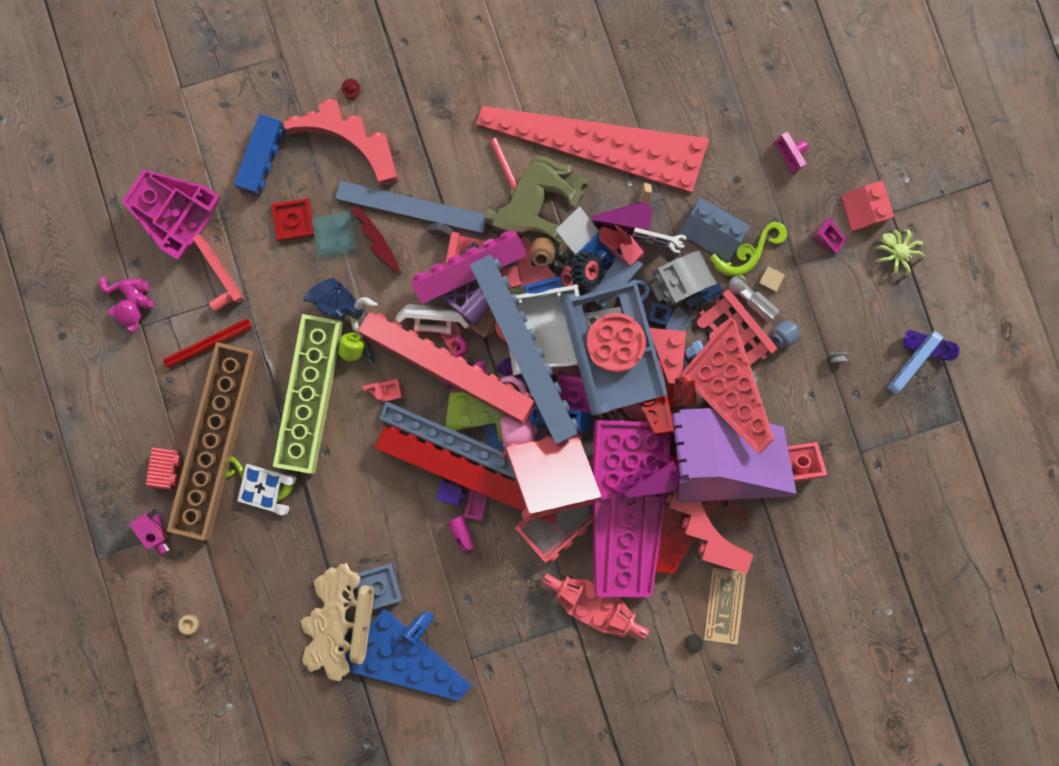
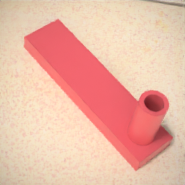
M200 234L195 236L193 240L227 289V291L209 302L211 308L216 312L233 300L237 303L244 301L245 298L205 238Z

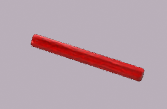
M244 319L164 358L163 362L167 368H171L214 347L216 342L222 343L251 329L252 324L249 319Z

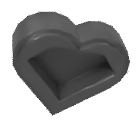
M439 222L429 224L428 232L433 235L451 238L453 229Z

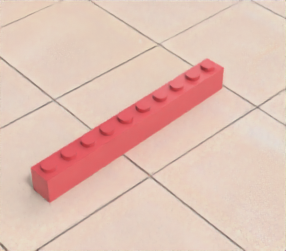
M369 312L358 329L362 337L523 425L536 407L534 398L526 392L521 394L516 391L517 388L509 383L506 385L501 383L500 379L493 374L486 375L480 367L468 365L467 361L460 356H457V358L451 356V352L443 347L438 349L432 341L426 338L424 340L418 338L419 335L412 330L408 332L403 330V326L399 323L387 321V318L378 312L377 314Z

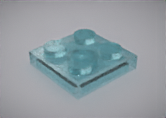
M349 211L312 218L319 256L357 249Z

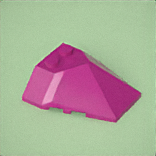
M143 169L122 202L153 238L159 248L179 260L194 245L195 241L193 238L202 233L214 215L221 196L204 185Z

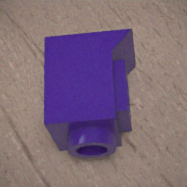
M442 478L436 499L459 505L460 501L464 502L467 491H464L461 485L451 482L446 483L444 478Z

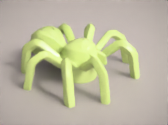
M895 229L889 232L897 235L898 244L894 235L890 233L881 234L880 241L886 246H876L875 250H887L891 253V256L877 259L876 263L895 259L894 271L891 274L894 277L898 272L899 261H901L907 270L905 273L907 277L911 270L904 260L908 262V257L912 258L910 254L920 255V260H923L925 257L922 252L909 249L916 245L921 247L923 242L915 241L907 246L911 238L910 230H903L904 233L908 234L903 244L901 234Z

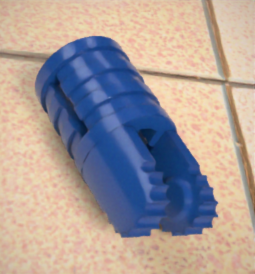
M422 612L416 620L413 619L401 636L408 643L415 646L427 631L426 628L434 617L432 612Z

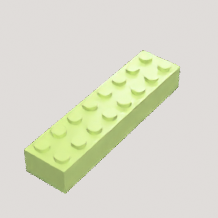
M302 314L273 467L311 474L316 472L338 356L337 350L344 324L339 320Z

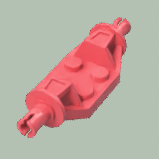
M548 573L544 576L545 579L542 580L541 584L556 592L554 600L559 601L569 615L602 633L617 634L622 638L626 634L631 633L642 639V641L646 639L644 634L648 635L649 629L634 622L636 614L630 612L620 597L597 596L594 593V583L588 579H571L567 576L561 582ZM567 584H570V585L579 587V589H576V588H574V587L568 586Z

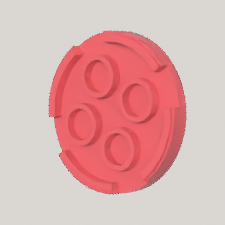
M620 313L607 314L598 319L590 327L586 339L587 352L593 363L599 368L612 373L624 372L637 365L646 347L645 334L640 325L632 317Z

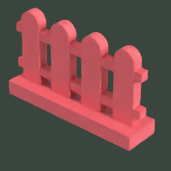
M729 289L722 294L724 296L722 300L719 298L714 300L717 303L706 313L703 310L699 313L701 317L697 320L698 326L705 328L709 325L713 329V332L709 335L710 340L725 324L724 322L717 328L713 323L720 315L725 313L728 318H732L736 322L737 328L741 332L740 337L743 346L749 342L753 347L746 353L750 365L760 357L764 360L767 357L765 355L767 351L773 353L778 349ZM731 306L736 311L734 315L728 310ZM743 321L749 326L747 329L741 326ZM755 336L761 341L759 344H756L753 340Z

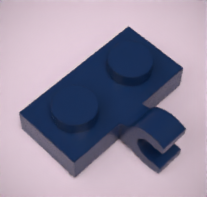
M720 283L709 289L706 287L700 290L698 295L688 299L683 304L687 310L690 308L696 310L703 306V301L707 304L720 296L719 292L723 288Z

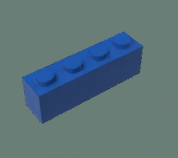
M259 114L234 182L238 189L260 196L261 191L265 190V179L267 174H270L272 171L273 157L278 154L279 140L285 134L284 124L280 120Z

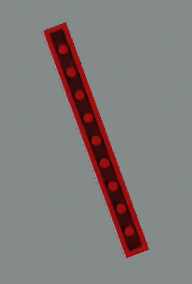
M393 426L390 429L383 428L375 449L522 512L526 508L516 479L513 478V481L506 479V475L498 471L492 473L488 471L489 467L480 463L477 466L470 463L471 459L460 455V458L452 456L454 452L445 448L442 451L435 449L436 445L431 442L425 441V443H421L418 441V437L412 434L402 435L400 434L401 430ZM559 512L537 518L554 525Z

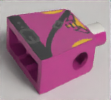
M155 508L139 516L129 524L147 550L154 546L159 555L169 550L168 545L164 541L169 536V532H167Z

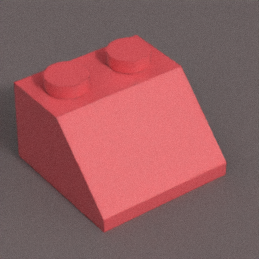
M883 180L840 196L852 232L887 222L894 217Z

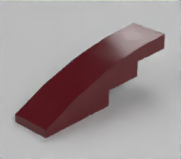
M356 205L352 213L365 224L360 230L373 242L369 247L370 250L400 276L402 274L400 267L383 235Z

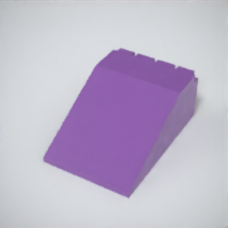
M714 409L680 410V413L671 414L674 434H671V438H675L677 445L676 450L681 478L677 495L678 502L796 496L797 493L783 426L769 423L774 441L762 454H758Z

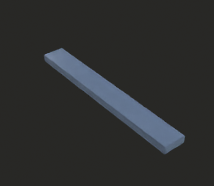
M344 181L339 182L335 198L338 201L428 222H441L450 227L480 234L484 232V217L486 214Z
M385 402L379 420L516 479L509 457L504 459L501 457L503 451L390 402Z

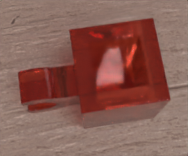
M685 377L676 378L674 383H667L666 391L670 407L697 404L695 380L687 381Z

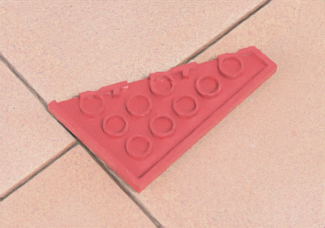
M729 318L680 375L758 454H762L774 441V437L736 322Z

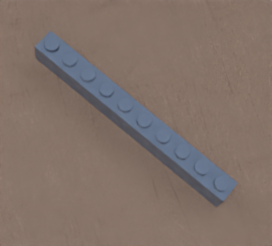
M489 255L470 264L555 443L557 444L578 434L576 430L579 429L575 418L571 419L568 414L571 409L566 400H561L559 394L562 391L558 383H553L550 377L554 374L549 364L545 365L542 360L545 357L540 346L536 348L533 342L536 337L532 329L528 330L525 322L528 320L523 311H518L516 305L519 302L515 293L510 294L507 287L511 285L506 275L502 277L499 271L502 266L498 258L493 259L492 255Z

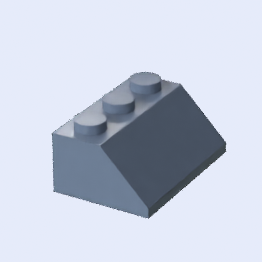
M700 197L679 235L686 236L687 240L712 254H716L720 259L728 263L750 226Z
M615 257L611 261L613 265L608 270L605 268L604 272H601L604 275L603 278H600L601 282L597 283L595 287H587L585 289L586 294L629 283L641 270L643 264L636 260L629 266ZM616 296L592 301L591 303L598 310H604Z

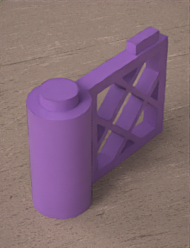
M477 279L464 284L466 285V293L457 294L458 288L453 291V295H440L442 299L460 312L473 325H476L490 310V306L480 287L476 291L470 292V284L478 283ZM466 297L465 304L460 308L457 305V298Z

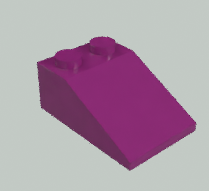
M638 202L637 204L593 215L591 221L597 229L607 227L617 231L615 227L617 225L624 232L632 235L635 228L649 231L653 207H649L647 203Z
M659 457L612 490L614 493L627 498L674 492L678 490L681 479L679 469L674 461Z

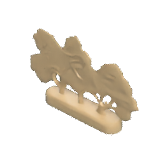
M347 563L340 564L338 568L330 567L323 575L314 580L316 594L324 602V607L322 609L315 608L309 617L306 616L300 621L304 633L313 638V641L305 647L302 658L304 666H307L310 672L324 666L328 679L339 682L342 680V676H345L350 671L349 664L345 659L347 651L350 650V661L352 663L361 665L365 660L374 600V588L368 585L361 586L357 600L355 599L353 589L360 583V577L356 572L349 570ZM347 586H350V587H351V591H348V589H347L346 587H347ZM343 591L350 595L348 599H351V601L344 599L342 596ZM344 603H348L347 607H343ZM351 606L356 607L354 623L347 622L345 619L346 610ZM349 628H353L351 644L344 640V636ZM342 647L344 649L343 651H339L338 648Z

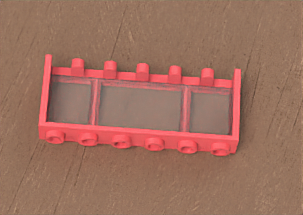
M593 457L588 461L591 470L593 466ZM592 505L559 512L554 525L539 518H533L525 521L522 519L514 527L545 563L547 561L552 562L559 556L558 552L562 548L566 550L574 543L573 538L577 535L579 537L588 530L587 526L593 522Z

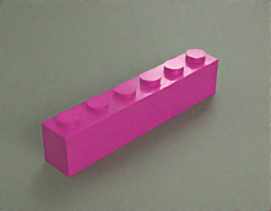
M516 230L512 232L506 231L495 240L489 239L478 248H469L461 256L454 255L450 257L448 262L444 264L437 263L430 268L431 270L416 273L411 280V286L419 301L423 304L475 280L476 277L470 264L492 255L493 259L498 258L503 267L525 257L526 250Z

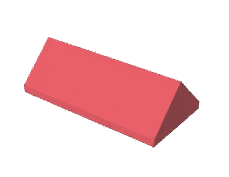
M817 442L788 446L794 482L827 477Z

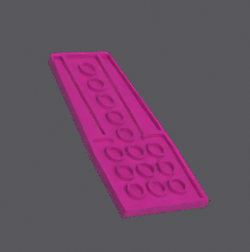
M595 420L592 473L601 498L592 504L594 593L599 597H650L653 594L666 493L627 498L614 493L612 490L657 458L661 457L669 460L671 434L654 436L648 422Z

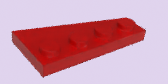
M658 360L659 366H660V369H661V373H662V376H663V370H662L661 360ZM667 395L639 402L654 436L674 434Z

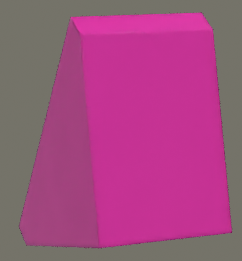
M829 218L821 223L812 237V240L834 254L839 252L847 239Z

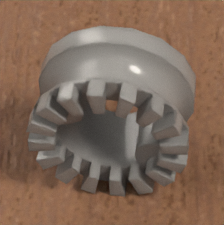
M839 352L829 353L832 357L830 363L847 362L848 359L845 358L847 352H840V354Z

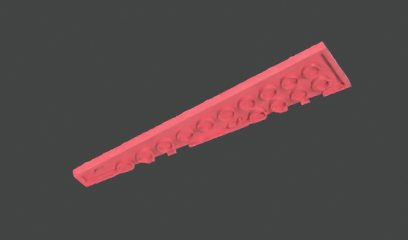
M482 106L476 123L477 126L688 193L693 191L709 141L708 138Z

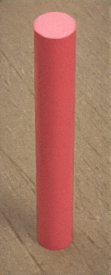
M497 138L490 140L491 146L511 189H516L518 184Z

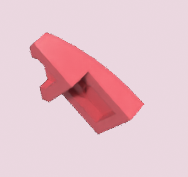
M441 320L435 325L446 326V321ZM452 321L451 335L440 333L452 355L457 351L458 344L454 342V338L457 336L461 337V331L454 321Z
M400 379L362 386L365 391H368L375 398L384 402L404 398Z

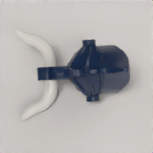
M335 278L327 279L315 285L306 293L303 299L305 302L317 305V309L328 317H337L339 320H343L346 315H349L352 329L362 339V335L358 332L360 328L358 319L364 312V309L361 308L363 304L370 307L378 305L367 297H361L355 302L350 290Z

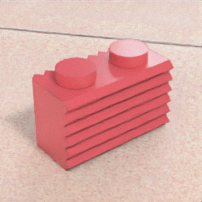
M152 448L146 486L173 489L178 483L176 469L181 464L179 451Z

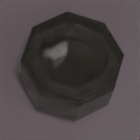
M690 633L684 638V647L689 653H698L703 649V640L698 634Z

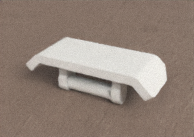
M408 304L403 307L395 319L400 323L405 318H415L414 332L446 333V335H451L452 321L460 322L465 329L471 325V322L455 308ZM420 319L446 321V326L420 324Z

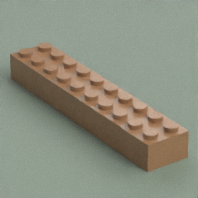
M216 342L167 532L203 541L211 539L259 353Z

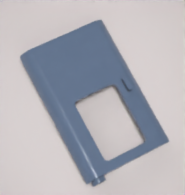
M636 281L582 296H575V293L563 296L564 300L561 301L592 416L667 395ZM611 296L619 297L623 314L632 317L645 334V351L637 365L624 372L612 373L599 368L593 363L586 348L588 328L582 310L583 304Z

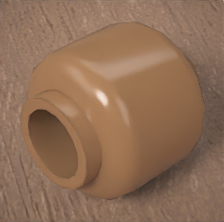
M542 237L533 241L530 249L531 261L538 266L550 265L556 253L554 242Z

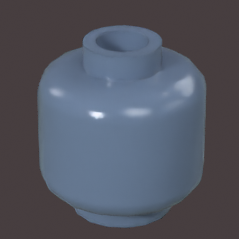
M788 320L780 322L771 331V340L778 348H789L800 338L798 325Z

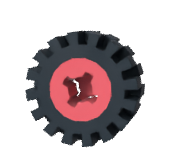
M591 252L575 254V258L571 259L573 264H569V268H572L569 271V274L572 275L570 279L578 286L588 288L597 286V283L601 282L599 278L604 276L601 274L605 270V268H602L604 262H601L602 258L597 253Z

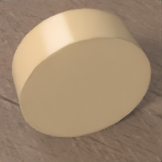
M194 615L182 617L178 623L179 631L184 635L195 633L199 628L198 619Z

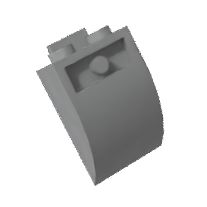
M696 251L657 268L652 273L655 282L650 284V293H654V301L660 302L664 300L671 307L700 293V290L706 287L710 288L716 285L717 282L701 251Z

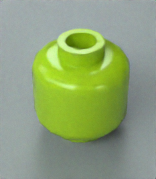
M357 333L344 334L340 339L337 350L338 354L347 362L358 360L361 358L365 342Z

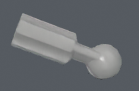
M734 276L729 281V290L733 294L741 295L747 301L746 304L767 323L780 311L759 292L752 291L747 286V281L743 277Z

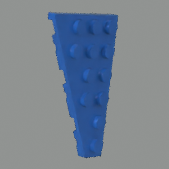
M386 608L370 624L364 662L361 665L354 664L350 661V650L345 653V659L350 667L349 672L457 701L472 686L470 682L421 639L415 646L408 643L401 636L408 627Z

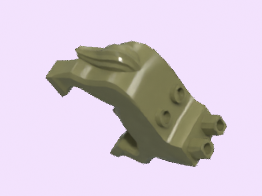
M535 157L523 173L517 188L512 189L509 196V204L506 207L499 208L498 212L488 208L484 217L485 224L491 226L493 232L498 234L516 230L519 238L527 237L531 243L538 238L537 234H541L545 238L552 240L556 246V252H559L562 237L556 229L560 225L540 218L544 205V195L551 192L561 195L566 199L569 207L575 211L579 200L582 199L589 179L573 173L572 164L560 165L547 157Z

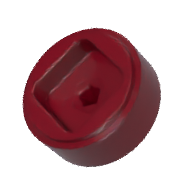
M347 79L341 85V91L348 99L357 98L361 92L359 83L354 79Z

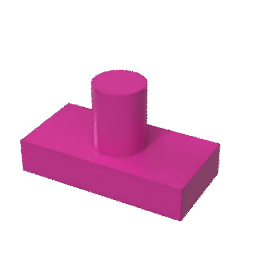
M788 132L782 134L774 141L793 174L807 165L801 155L808 150V145L805 141L802 140L795 144Z

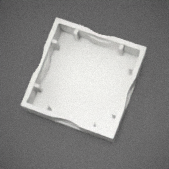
M578 285L550 289L536 294L516 295L519 302L516 305L518 311L524 312L528 320L525 322L528 330L532 329L536 337L533 342L536 348L541 347L545 356L542 360L545 365L549 364L551 369L578 365L561 301L564 300L563 296L575 293V296H579ZM509 348L513 376L521 375L522 373Z

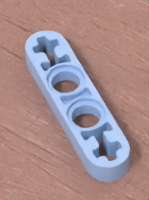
M935 330L931 332L891 381L887 389L894 395L898 394L939 344L943 336Z

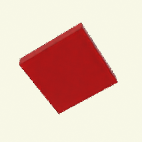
M309 198L271 204L277 242L315 236Z

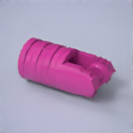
M460 516L447 522L460 551L467 552L472 550L474 542L464 517Z

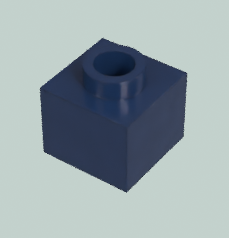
M653 302L647 322L666 327L672 307ZM657 312L662 314L661 319L655 317Z

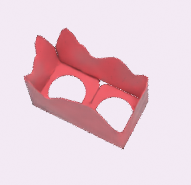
M615 225L617 231L602 227L599 231V239L610 254L629 266L642 255L643 250L631 235L629 237L617 225ZM618 247L621 248L622 255L616 251Z

